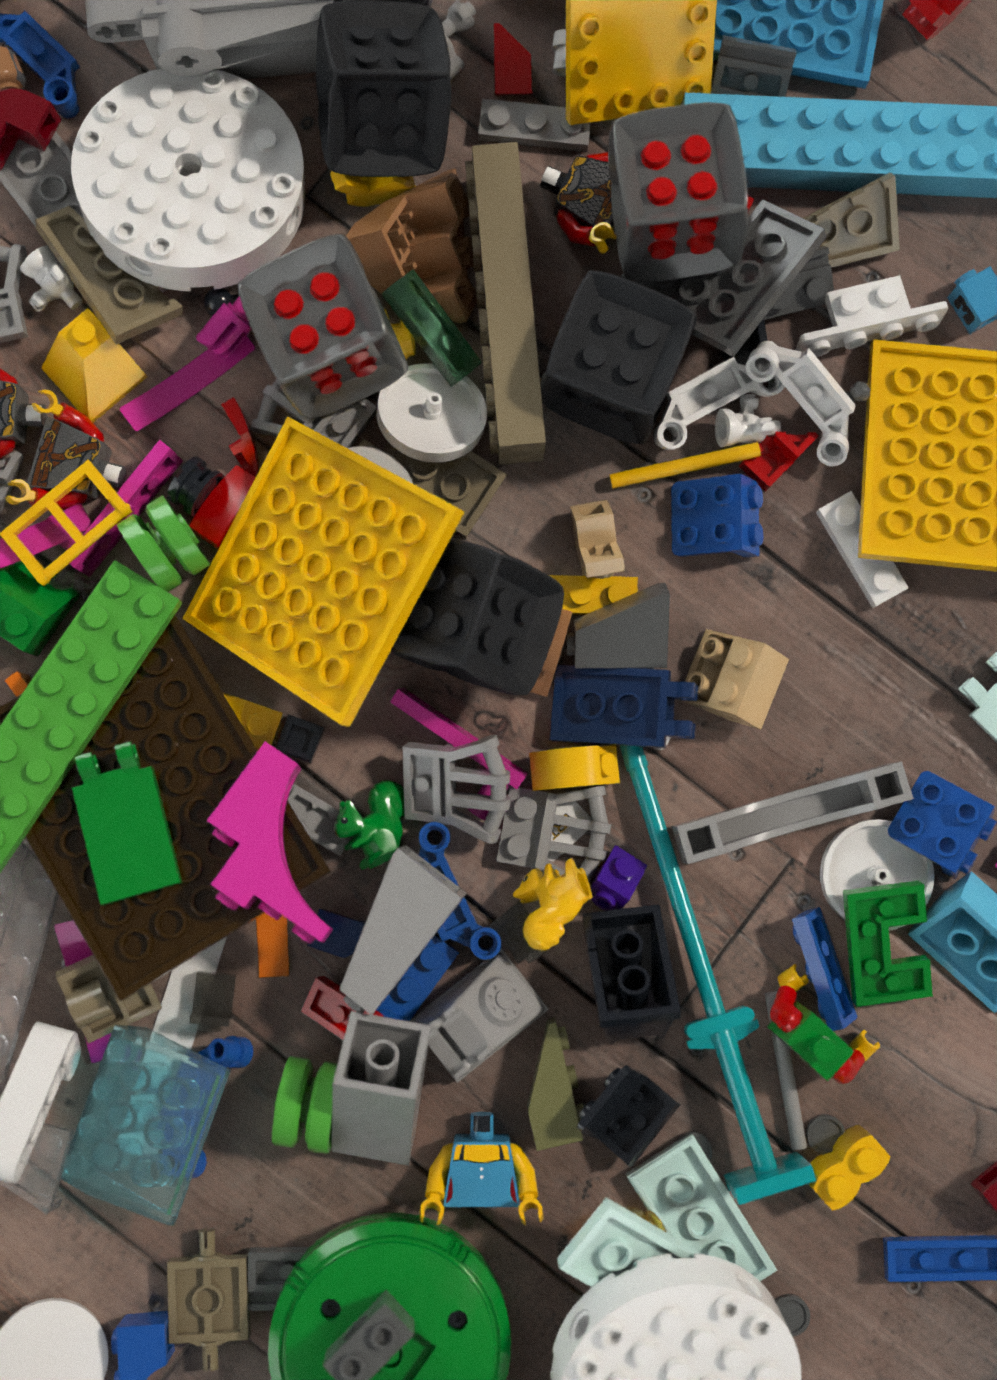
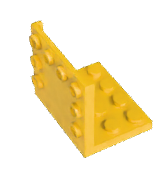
M566 0V121L570 125L618 119L640 111L682 105L685 92L711 94L717 0Z

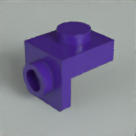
M615 845L609 852L595 880L590 885L593 896L591 900L598 908L604 911L622 909L632 897L648 865Z

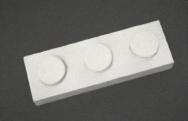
M852 491L821 507L816 513L871 607L874 608L909 587L893 561L858 558L861 506Z

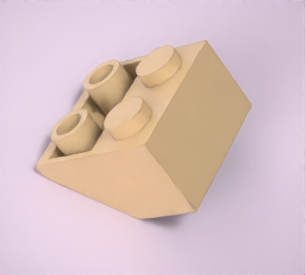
M706 629L685 679V682H695L698 685L697 701L684 702L732 722L761 730L789 659L766 643Z

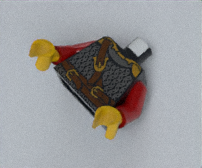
M608 152L590 154L586 157L576 156L567 174L548 166L542 177L540 188L557 195L554 204V216L557 218V223L571 243L596 246L600 253H606L609 250L606 240L608 238H617L612 229L614 225L611 202L612 182L608 168Z

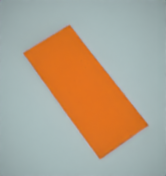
M264 913L256 918L259 978L289 976L287 918L282 915L277 921L267 913Z

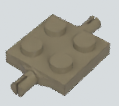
M207 1228L198 1231L200 1253L190 1257H170L167 1261L169 1344L191 1343L201 1346L202 1370L208 1372L209 1368L210 1371L219 1369V1345L227 1341L249 1340L251 1335L250 1311H248V1254L225 1255L215 1252L214 1228H209L208 1231Z

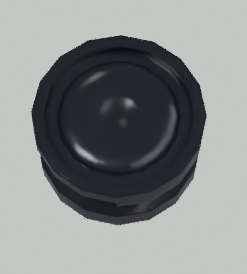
M198 456L192 457L181 467L183 472L178 478L174 476L167 491L171 495L167 499L176 506L183 505L184 511L192 517L195 516L209 494L224 478L220 471H211L207 468V463Z

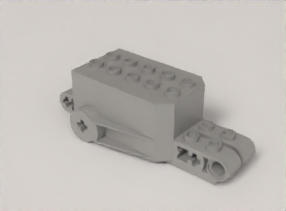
M85 0L87 32L92 39L104 43L144 40L157 69L162 68V70L178 76H197L217 69L243 79L316 72L317 29L322 7L334 2L359 0ZM366 0L411 2L429 7L433 0Z

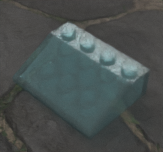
M114 1025L58 1177L87 1195L163 1224L175 1225L231 1070L147 1027Z

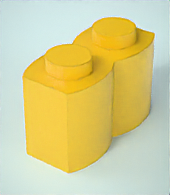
M852 1126L845 1130V1133L837 1139L832 1152L824 1155L820 1154L810 1162L817 1181L808 1184L832 1211L840 1209L854 1199L861 1187V1183L869 1182L883 1172L891 1156L862 1126Z

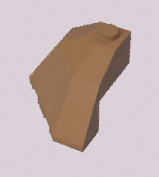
M453 168L385 201L354 223L346 237L352 243L362 262L369 284L389 301L458 323L468 320L476 305V290L471 285L467 273V268L474 267L472 239L469 236L465 237L463 221L464 218L469 217V202L456 170Z

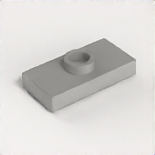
M293 784L288 801L310 838L340 856L344 846L351 837L338 838L334 834V823L339 810Z

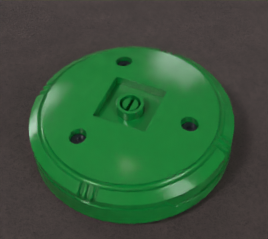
M387 1212L371 1214L343 1223L326 1233L306 1250L304 1255L294 1265L280 1291L269 1332L268 1361L271 1380H335L323 1367L326 1350L386 1289L415 1320L414 1335L370 1380L507 1379L511 1358V1333L506 1305L499 1283L484 1257L468 1240L442 1223L437 1225V1221L424 1217L422 1223L419 1215Z

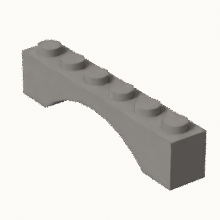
M900 761L856 772L671 827L682 863L691 864L787 833L912 800L913 795L903 763Z

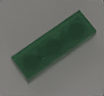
M414 269L382 293L383 297L450 387L454 386L482 363Z

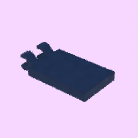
M557 665L554 680L550 740L553 742L666 748L667 737L695 739L696 724L693 721L674 720L675 699L697 701L698 685L695 682H672L670 670L575 668L574 665Z

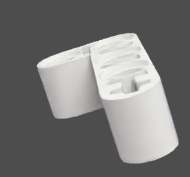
M39 1021L31 1029L0 1099V1180L16 1184L20 1179L61 1081L69 1082L78 1066L81 1046L77 1032Z

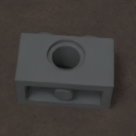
M386 1289L326 1350L323 1367L335 1380H370L414 1335L415 1320Z

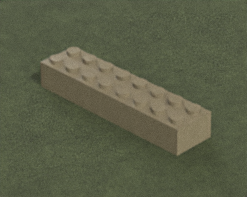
M518 142L473 145L472 161H465L466 188L469 201L477 308H483L478 309L481 345L488 344V346H482L484 381L491 380V383L485 384L487 417H495V421H489L490 453L498 454L499 465L539 462L544 459L546 439Z

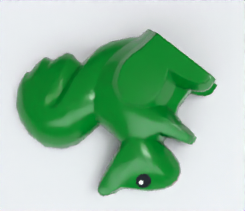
M381 781L372 787L367 801L371 814L363 818L350 800L339 803V814L334 823V834L338 838L352 837L344 846L345 851L359 847L363 850L365 857L359 863L361 870L368 867L372 869L391 860L393 853L400 846L403 836L400 818L405 816L404 787L395 781Z

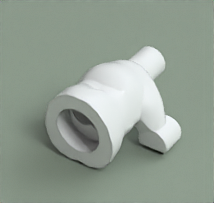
M42 246L27 256L20 270L26 276L33 278L41 286V289L35 292L29 299V303L37 312L43 310L48 305V302L56 299H63L71 310L76 309L82 304L83 300L74 290V283L48 246Z
M746 394L740 397V413H734L726 408L719 409L715 420V437L718 445L722 448L731 447L735 444L745 445L761 442L766 436H773L776 431L781 432V424L779 420H772L771 417L759 418L754 415V409L758 407L759 399L755 398V394Z

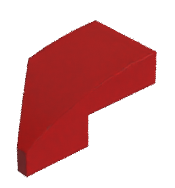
M494 23L495 96L531 95V54L500 23Z
M232 397L222 403L221 406L241 439L229 445V448L241 467L253 476H257L259 460L253 433L236 399Z
M776 431L772 437H766L759 444L761 457L743 460L738 467L751 479L759 482V486L766 492L819 435L815 432H807L806 435H796Z

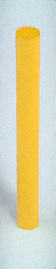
M754 442L609 475L612 489L757 458L761 457L759 443Z

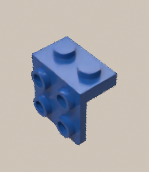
M743 474L675 482L671 488L673 554L685 557L732 552L745 558L760 556L759 545H762L764 535L763 528L759 523V508L763 504V493L759 482Z
M924 771L919 775L911 789L913 799L903 802L888 828V835L893 840L940 865L944 874L956 880L960 872L968 874L976 861L978 854L973 852V849L979 839L987 841L997 824V821L992 819L995 806L930 771Z

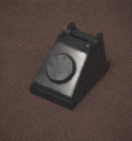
M660 905L583 913L582 922L599 1025L604 1030L607 1043L614 1045V1042L618 1040L646 1036H659L660 1039H663L674 1019H680L681 1009Z

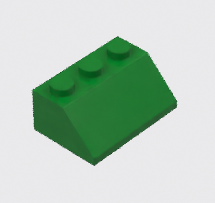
M22 561L0 568V636L23 652L38 657L81 594L55 577L45 586H42L36 581Z

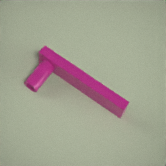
M161 440L155 444L117 492L130 505L133 511L127 517L132 514L139 516L146 508V505L151 502L183 462ZM108 503L83 535L87 534L105 519L115 508ZM117 524L75 558L70 565L90 577L122 538ZM70 538L59 545L68 550L76 542Z
M404 687L398 689L390 700L393 705L454 747L479 740ZM483 753L469 756L488 769ZM500 754L505 769L510 772V783L506 785V791L510 785L518 789L528 772ZM483 784L477 794L490 796L491 785ZM468 808L475 816L484 821L486 820L489 811Z

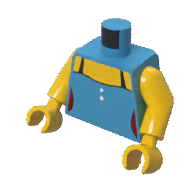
M471 1113L470 1134H455L454 1142L442 1147L429 1168L425 1197L427 1199L420 1207V1221L423 1223L424 1213L429 1208H433L438 1212L437 1225H439L443 1219L444 1207H519L520 1220L524 1225H526L524 1214L530 1208L538 1211L541 1223L544 1219V1213L541 1203L536 1200L538 1198L535 1169L521 1146L510 1142L509 1134H494L493 1113Z

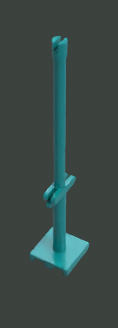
M620 746L625 768L629 772L707 1015L685 1024L684 1033L691 1038L686 1040L688 1049L716 1050L752 1166L723 1174L727 1189L731 1191L738 1205L817 1181L812 1165L797 1151L777 1158L774 1157L738 1045V1041L760 1027L758 1020L754 1019V1011L744 1005L725 1010L647 768L648 761L643 747Z

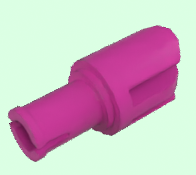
M240 297L233 304L230 302L228 304L223 303L196 335L198 342L217 354L224 361L252 330L242 307Z

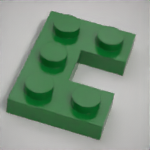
M917 880L843 890L851 995L855 1006L861 1007L933 997L930 959L925 955L891 959L889 927L927 922L924 884Z

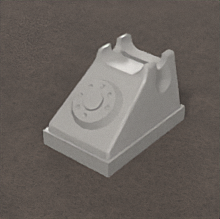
M501 948L495 957L482 961L413 1016L410 1022L431 1025L428 1046L442 1062L452 1078L458 1083L549 1009Z

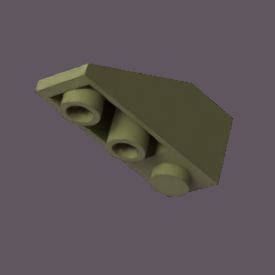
M555 1017L547 1019L527 1103L537 1151L583 1140L582 1133L577 1129V1125L581 1120L579 1115L584 1107L583 1103L575 1105L572 1089L579 1088L574 1064L566 1066L563 1051L570 1049L565 1026L557 1027Z

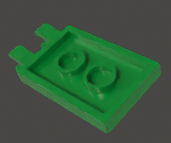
M131 742L115 746L116 756L121 768L102 774L97 755H92L90 752L75 757L77 769L84 785L73 787L72 791L100 905H107L183 883L154 768L149 766L141 769L136 745H132Z

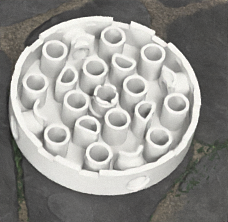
M161 68L137 75L121 83L98 101L84 119L73 146L71 157L72 182L90 235L93 236L97 244L103 249L106 257L129 275L154 286L170 290L191 291V287L214 286V290L235 285L257 268L278 258L294 238L301 223L306 198L302 148L297 132L284 110L273 98L251 82L231 73L213 69L202 75L178 76L170 74Z
M694 1253L693 1258L672 1259L671 1254H663L636 1261L637 1267L618 1276H615L612 1272L597 1282L577 1301L564 1319L553 1345L554 1357L552 1371H550L551 1380H801V1363L796 1344L778 1306L766 1287L751 1273L732 1262L715 1256Z

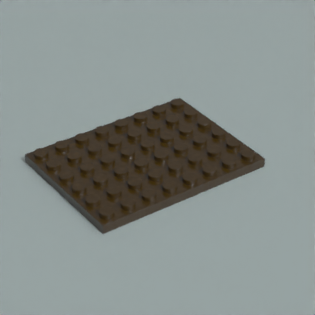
M174 615L81 755L90 752L92 755H97L102 774L121 768L115 752L116 745L127 742L136 745L141 769L149 766L154 768L183 883L107 905H100L72 791L73 787L84 785L76 762L25 836L120 1001L126 1000L265 913L258 908L262 902L259 898H257L249 910L240 905L236 911L232 910L216 898L219 890L211 885L240 844L236 841L231 848L215 837L212 833L216 827L207 820L258 750L176 615ZM21 695L0 706V725ZM287 801L283 824L284 850L293 881L300 892L331 871L289 801Z

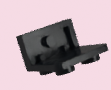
M625 1065L612 1071L604 1083L606 1089L597 1100L593 1099L585 1105L580 1112L579 1118L581 1120L577 1125V1129L582 1134L599 1139L625 1164L633 1167L681 1104L646 1074L629 1065Z

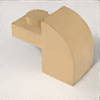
M603 500L570 506L575 544L582 575H586L587 578L603 579L613 576L616 572L625 571L624 558L616 540L614 514L608 501Z

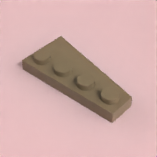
M888 173L803 217V219L825 229L826 239L820 247L826 246L829 248L828 260L831 268L900 250L896 178L892 173Z
M70 206L35 219L36 230L115 344L182 315L183 306L174 298L170 300L159 290V287L129 275L107 258L103 253V249L97 244L93 236L90 235L84 218Z

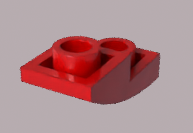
M236 465L218 483L195 514L189 525L194 534L219 549L256 477Z

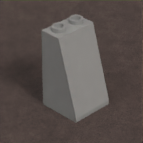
M407 845L397 848L392 855L339 989L346 995L344 1001L359 1013L366 1011L372 1015L467 894Z
M351 1011L333 1081L332 1152L409 1166L417 1127L431 1025Z

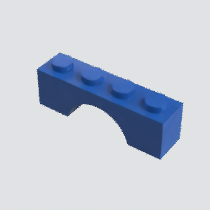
M168 1311L126 1314L116 1329L113 1330L111 1337L113 1355H118V1370L114 1373V1380H148V1377L153 1372L167 1365L175 1351V1343L169 1344Z

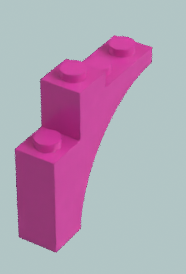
M265 741L207 820L216 827L212 833L215 837L231 848L236 841L240 844L211 885L219 890L216 898L232 910L236 911L239 905L249 910L257 898H259L262 902L258 908L277 921L282 915L295 923L291 931L309 944H312L315 938L324 943L333 931V928L321 920L301 896L290 873L284 850L283 824L286 804L296 777L302 769L296 762Z

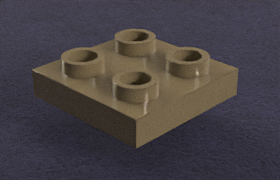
M94 955L55 972L72 1018L77 1027L82 1030L88 1044L162 1009L161 1002L152 983L126 1000L120 1001Z

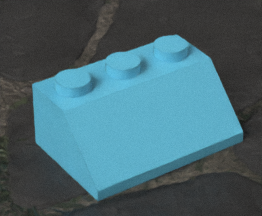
M971 871L940 895L926 911L927 922L916 923L910 929L908 935L991 1011L996 1013L997 894Z

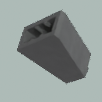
M657 583L573 620V633L566 634V655H573L575 668H667L670 593L666 583Z

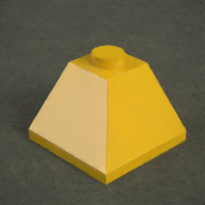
M89 308L84 310L58 333L41 367L76 409L87 415L93 423L147 378V375L119 343L115 344L104 326Z

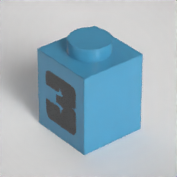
M991 266L979 273L972 269L960 276L954 282L956 288L949 294L947 299L968 333L972 334L997 320V276Z

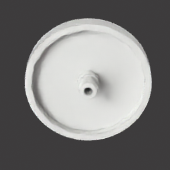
M423 363L408 366V371L404 376L390 386L380 390L376 415L383 436L401 453L425 462H447L466 455L478 444L487 420V407L482 393L467 376L447 366Z
M872 819L853 823L838 832L824 851L820 865L821 888L830 907L843 920H845L843 890L919 880L924 884L926 905L928 904L934 886L933 862L890 838L888 828L892 821ZM905 925L889 927V931L901 928Z
M47 1298L32 1302L16 1311L0 1328V1380H104L108 1366V1345L105 1332L95 1315L75 1301L63 1298Z

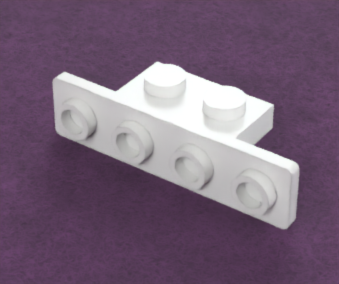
M900 275L827 292L824 300L833 327L802 334L795 350L803 352L809 348L816 357H820L832 349L840 347L854 349L873 339L881 338L888 341L901 336L904 332L913 330L927 332L936 328L941 323L949 308L947 302L942 301L911 309Z

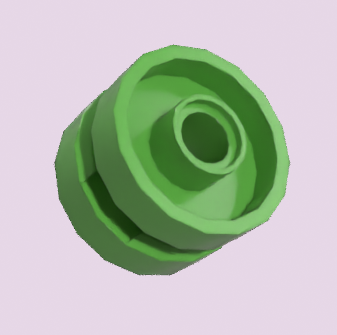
M163 495L146 505V513L155 529L149 522L145 523L140 516L135 514L117 524L119 531L156 585L167 592L182 584V576L175 566L177 563L176 558L183 568L192 575H196L211 565L198 546L200 541L180 513L177 515Z
M290 1056L287 1059L274 1107L273 1145L294 1148L299 1142L305 1127V1143L308 1150L329 1154L332 1147V1089L338 1063L325 1061L318 1069L316 1078H314L310 1059Z

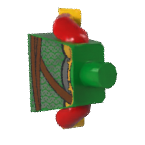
M793 964L777 977L781 987L777 991L770 1011L772 1021L766 1027L821 1079L828 1081L832 1077L839 1084L849 1083L857 1075L865 1061L880 1048V1043L878 1041L874 1045L869 1043L865 1038L867 1031L863 1030L847 1045L812 1011L797 1002L796 992L807 985L809 979L806 974L799 977L796 972L797 965Z

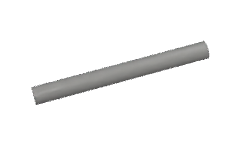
M777 991L764 993L769 1023L772 1021L770 1011ZM771 1032L792 1150H802L807 1148L790 1049Z

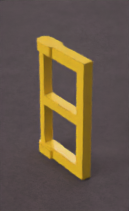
M87 460L0 532V536L24 563L36 581L45 586L56 574L133 511L130 505L121 498L93 463ZM89 477L115 510L87 534L83 535L57 502L85 478ZM49 510L76 543L44 569L17 535Z

